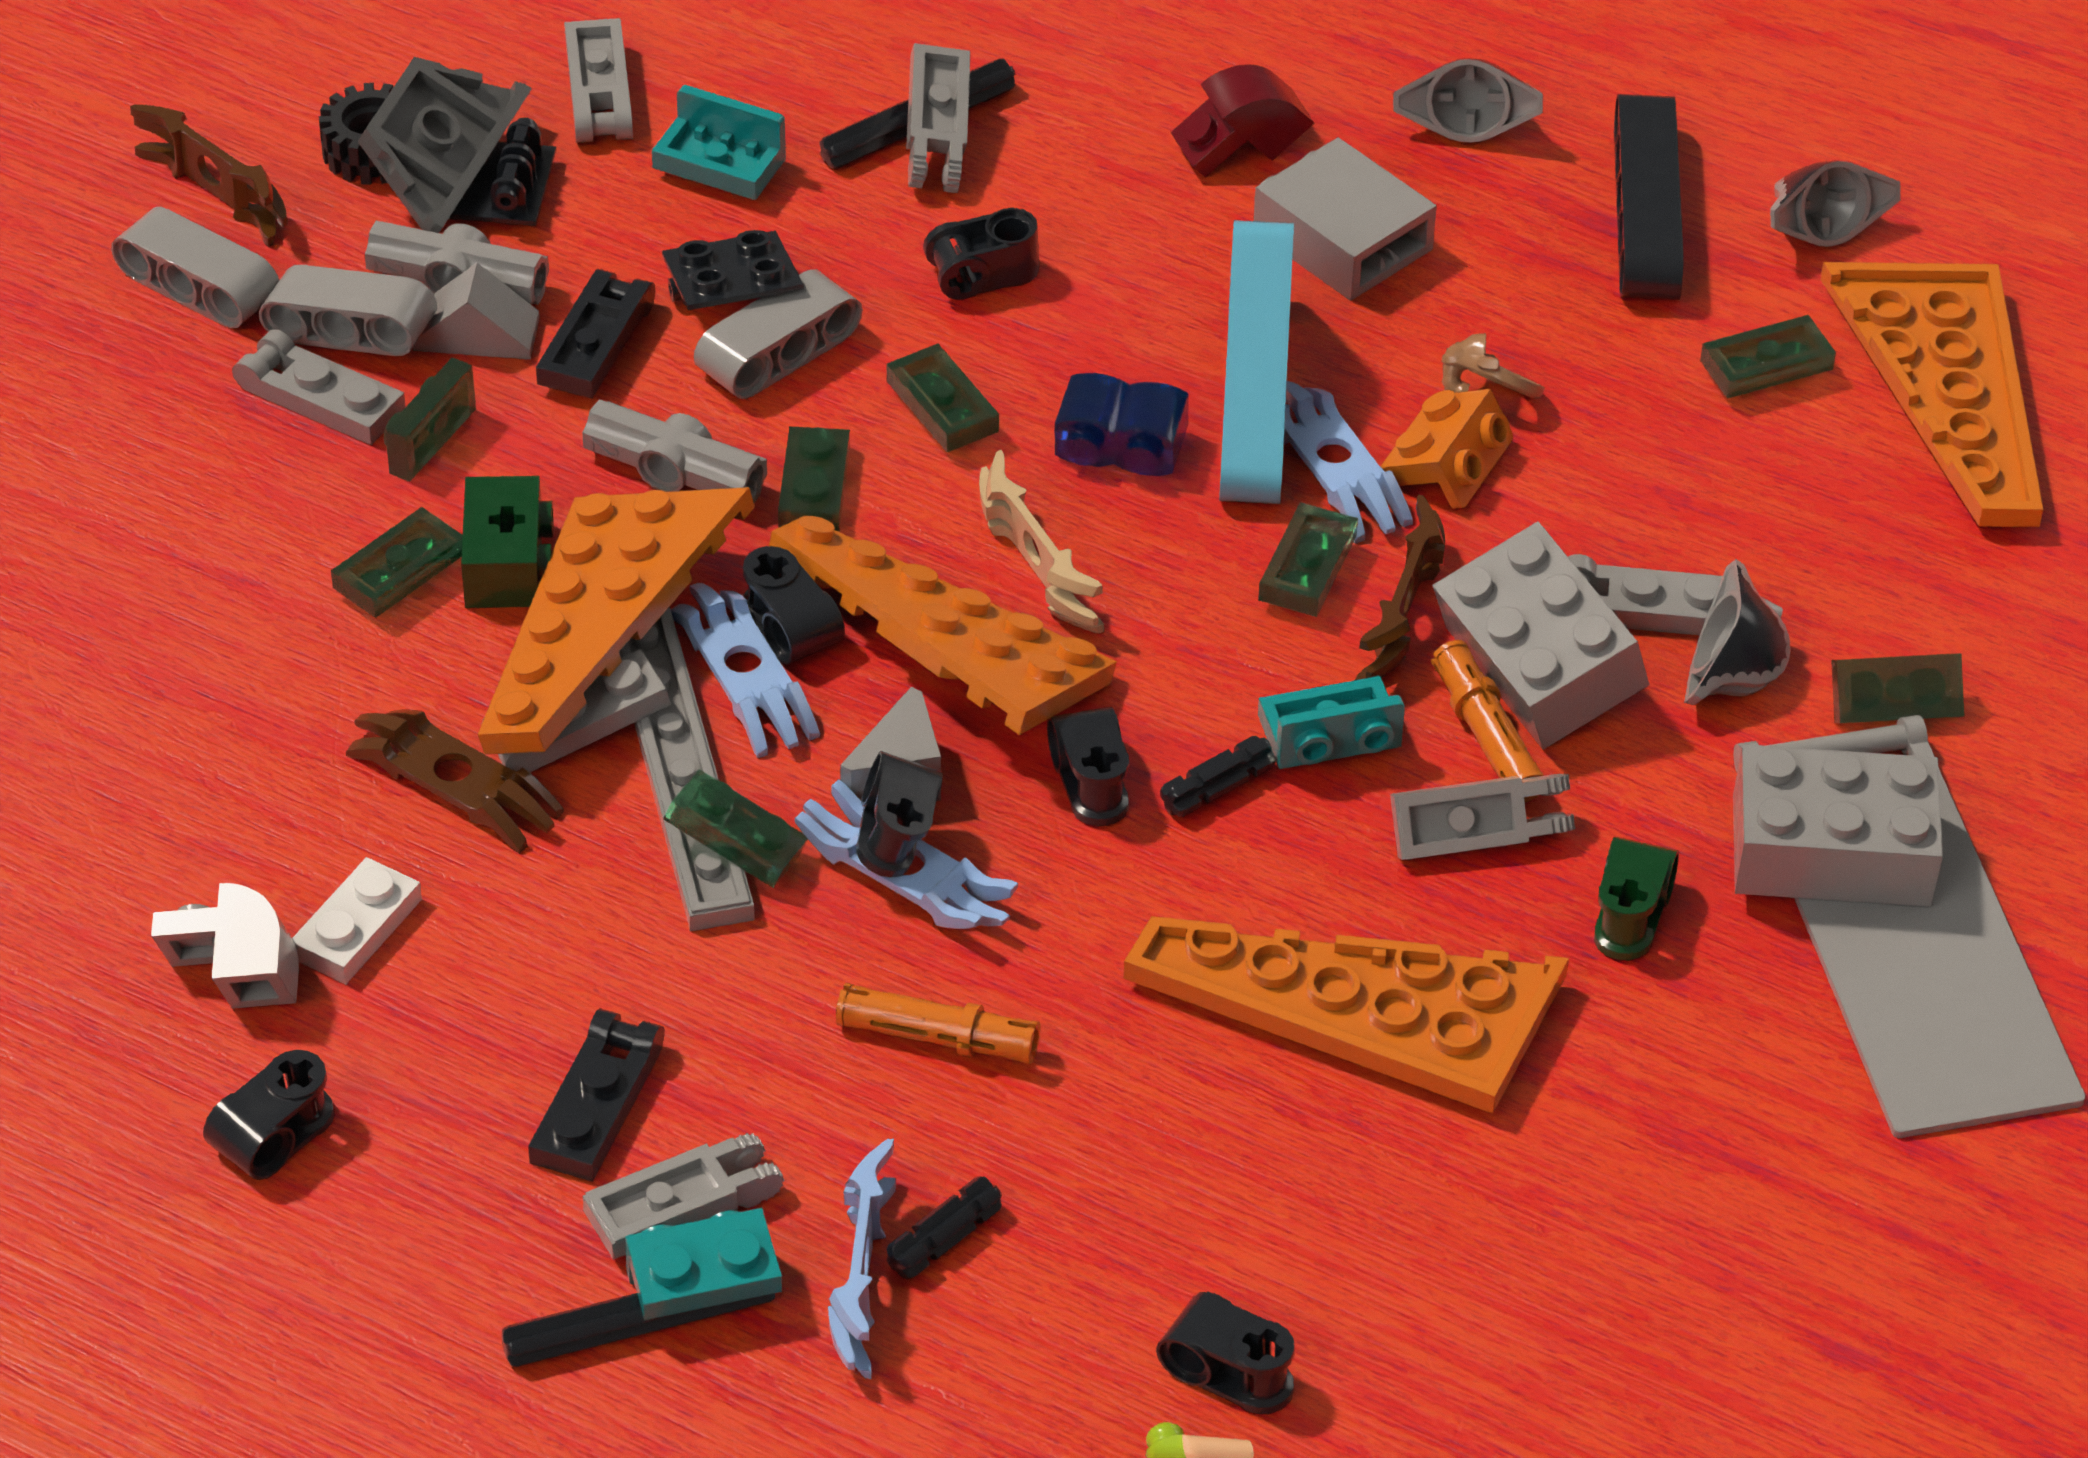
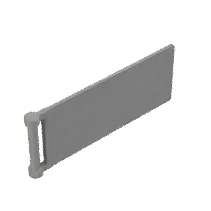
M1920 715L1901 717L1898 719L1897 725L1766 745L1865 753L1901 750L1904 755L1935 757L1928 743L1926 725ZM1744 742L1734 746L1733 757L1736 773L1742 744L1759 745L1758 742ZM1939 767L1943 858L1931 907L1794 898L1891 1133L1896 1138L2078 1108L2083 1106L2085 1100L2084 1091Z

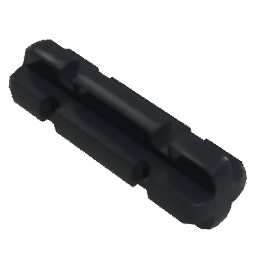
M1251 736L1238 743L1234 747V753L1227 749L1189 770L1186 773L1185 780L1180 775L1165 783L1160 790V796L1164 801L1165 809L1170 815L1184 817L1202 806L1203 799L1208 804L1248 782L1250 773L1257 777L1272 769L1276 763V758L1272 752L1271 744L1266 738Z
M977 1176L958 1190L961 1194L960 1198L958 1195L950 1196L912 1226L915 1232L913 1235L911 1232L906 1231L887 1246L888 1257L886 1260L891 1269L897 1271L903 1279L914 1278L930 1265L927 1260L928 1257L932 1260L938 1259L977 1228L974 1223L975 1220L977 1223H984L1001 1209L1000 1198L1002 1194L999 1188L993 1185L985 1176Z

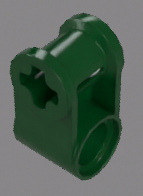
M1616 836L1613 838L1607 855L1603 878L1599 886L1598 903L1601 910L1594 933V942L1603 954L1616 960H1633L1648 953L1652 947L1663 909L1668 906L1678 869L1679 850Z

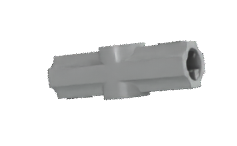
M376 220L369 232L365 251L366 269L423 281L433 294L475 263H478L528 303L538 305L545 293L546 280L549 274L548 256L490 244L484 233L467 224L448 226L443 234Z
M599 399L589 411L588 420L582 432L583 448L637 467L643 480L656 490L665 492L679 491L684 485L697 490L749 487L755 503L761 494V488L767 476L766 458L713 440L708 429L698 419L687 414H672L664 422Z

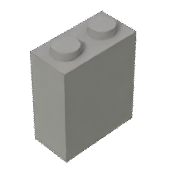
M1339 137L1318 150L1309 152L1300 161L1277 175L1268 177L1255 188L1254 221L1294 223L1292 259L1350 301L1433 250L1437 205Z

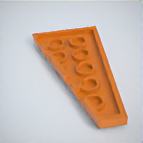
M1823 262L1820 280L1978 526L2040 527L2043 504L1999 264Z
M749 487L673 492L651 490L645 493L620 495L595 493L585 497L574 498L551 554V560L548 561L478 732L484 754L545 752L587 703L584 692L599 675L610 677L622 662L619 651L630 638L641 640L692 581L689 570L704 553L714 555L726 541L723 530L734 518L744 520L755 508Z
M803 516L773 530L771 533L769 546L780 547L792 553L798 563L820 588H834L842 594L841 607L854 616L863 615L865 610L879 620L877 633L932 673L942 678L961 679L968 684L969 689L966 697L981 708L990 707L991 702L1007 712L1005 725L1018 735L1046 721L1112 682L1117 661L1098 653L1092 643L1080 638L1063 637L1044 628L1042 621L1032 615L1012 613L990 603V598L983 592L970 588H958L939 579L938 574L929 567L904 563L887 555L885 548L875 542L855 540L834 530V525L826 519L816 516Z
M1151 916L1124 960L1123 979L1493 1114L1567 976L1569 958L1545 956L1544 964L1508 961L1509 952L1485 949L1483 958L1447 955L1440 945L1344 935H1336L1335 943L1299 940L1300 931L1275 929L1274 937L1237 934V931L1231 924Z

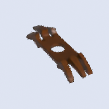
M134 104L130 106L131 115L134 117V125L154 133L168 142L140 143L134 147L136 156L167 164L175 178L186 175L234 208V219L256 225L264 243L268 247L273 245L276 235L275 218L284 227L287 225V214L280 194L271 184L268 175L261 165H244L184 124L183 122L187 118L183 112L151 105ZM204 155L210 158L216 165L220 173L221 182L216 180L208 171Z
M1418 494L1416 503L1420 525L1405 537L1407 541L1405 568L1392 601L1381 600L1379 602L1382 609L1381 623L1365 633L1360 640L1359 649L1375 650L1377 658L1364 668L1355 680L1376 676L1382 678L1404 661L1405 655L1409 651L1411 639L1404 636L1410 631L1406 617L1416 591L1423 581L1434 580L1440 572L1439 564H1443L1445 549L1443 524L1437 512L1431 509L1423 495Z
M401 709L386 714L366 713L361 714L354 720L355 725L359 728L371 731L381 737H369L353 741L346 751V756L352 759L376 762L393 778L397 779L402 775L468 812L472 823L491 827L519 854L527 847V840L501 806L516 812L546 833L555 827L549 815L557 819L564 812L563 807L555 797L525 768L522 767L520 770L515 771L435 727L422 711ZM390 743L393 744L400 752L396 754L391 748ZM449 760L464 761L472 768L471 773L459 781L442 780L435 774V770L441 763Z

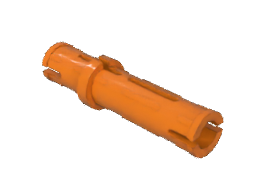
M1453 640L1441 645L1434 652L1435 658L1431 659V663L1451 693L1450 705L1457 718L1466 721L1468 726H1470L1476 736V740L1499 778L1518 776L1525 779L1544 776L1531 758L1527 747L1510 718L1503 710L1500 703L1501 693L1493 679L1485 677L1483 672H1481L1467 643L1462 640ZM1539 795L1524 797V802H1529Z
M845 983L843 990L841 989L836 1007V1023L839 1026L862 1028L897 1037L941 1044L956 1048L958 1055L973 1057L975 1053H981L1032 1064L1033 1057L1035 1058L1039 1046L1040 1022L984 1012L983 1005L967 1003L965 1007L951 1006Z

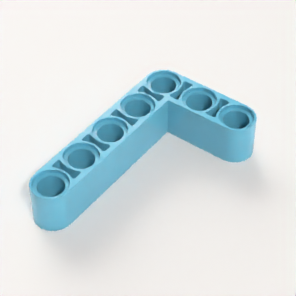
M1234 220L1219 501L1280 504L1294 223Z

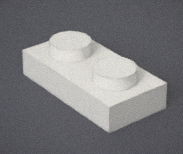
M366 857L292 938L298 951L299 962L343 984H347L422 900L420 882Z

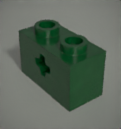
M540 476L465 477L461 557L465 608L530 607L548 561L551 560L552 546L551 544H542V538H553L554 536L553 501H541Z

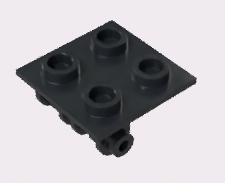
M520 118L510 124L506 134L507 142H497L448 219L536 226L555 158L556 146L542 145L541 131L534 120Z
M750 230L740 233L736 238L714 242L693 240L683 243L679 248L662 251V257L672 278H668L670 298L672 302L682 300L688 310L804 290V284L776 231Z

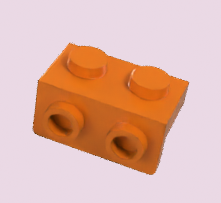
M1491 389L1457 393L1452 390L1440 391L1430 396L1423 403L1422 410L1406 432L1396 440V446L1380 467L1384 472L1392 471L1399 486L1439 482L1451 508H1465L1513 440V433L1508 419L1502 413Z

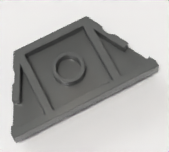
M414 57L361 135L358 143L420 228L425 231L439 233L530 93L531 87L516 81L510 89L482 83V73L463 68L453 70L444 67L441 63Z

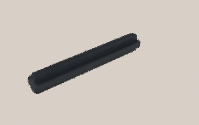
M998 58L970 71L968 109L1014 88L1016 85L1014 76L1016 74L1013 67L1009 66L1005 59ZM908 99L823 137L819 142L822 160L826 161L830 168L838 169L906 138Z
M634 1293L508 1325L502 1329V1345L510 1366L518 1367L768 1303L775 1298V1293L644 1320L638 1295Z

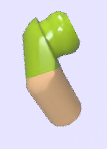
M1170 1422L1155 1425L1146 1437L1148 1446L1145 1454L1146 1458H1254L1253 1446L1249 1440L1185 1435L1180 1426Z

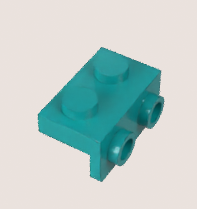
M683 85L677 92L678 117L652 149V168L756 200L786 160L785 118L782 114L689 85Z
M1380 676L1260 697L1258 701V718L1266 738L1271 744L1279 769L1305 764H1317L1322 761L1365 753H1377L1401 747L1405 706L1401 696H1388Z
M762 1208L743 1212L724 1211L715 1214L709 1219L675 1226L655 1225L641 1233L625 1236L626 1270L630 1284L636 1287L644 1320L782 1292V1275Z

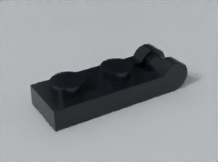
M596 269L537 364V385L593 399L642 316L646 317L650 313L655 299V284L638 278L634 279L632 283L617 279V274L614 272Z
M601 1008L595 1012L583 1046L528 1145L530 1164L593 1182L659 1057L665 1036L663 1026L647 1021H642L637 1026L621 1021L619 1013ZM613 1047L630 1051L627 1058L624 1060L610 1056Z

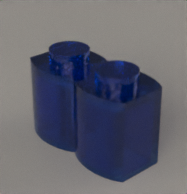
M1099 373L1072 375L1054 423L1055 455L1068 462L1083 466L1101 467L1115 464L1124 470L1141 475L1161 476L1172 474L1188 427L1189 393L1177 387L1158 382L1128 384L1118 378Z

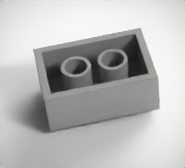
M1539 521L1432 585L1446 629L1455 640H1462L1467 643L1481 672H1483L1485 677L1494 680L1501 693V698L1542 750L1650 685L1638 641Z
M1742 744L1733 792L1735 894L1931 907L1943 858L1938 757Z

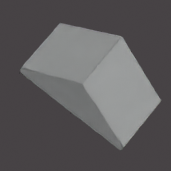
M475 263L434 293L437 300V310L413 346V351L531 359L540 320L539 310L480 264Z
M911 687L840 765V781L844 782L860 801H862L863 790L871 766L880 751L941 771V755L922 691ZM941 789L937 801L941 800Z

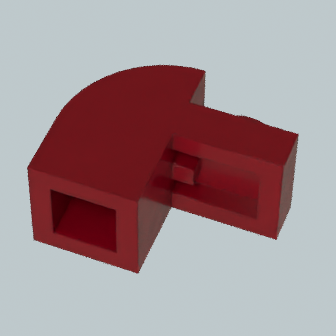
M1238 65L1224 69L1202 82L1200 85L1209 99L1170 133L1191 166L1201 175L1207 177L1247 140L1271 160H1274L1314 124V121L1293 89L1272 71L1258 65Z

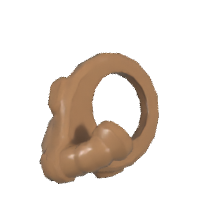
M1486 333L1472 334L1462 342H1456L1448 347L1446 353L1442 355L1443 378L1441 382L1444 390H1452L1455 393L1468 391L1470 384L1461 381L1460 376L1463 371L1469 370L1534 399L1540 398L1545 391L1544 386L1500 366L1499 360L1494 355L1485 354Z

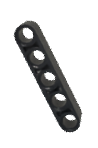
M1617 94L1614 116V156L1620 297L1680 300L1683 282V237L1675 96Z

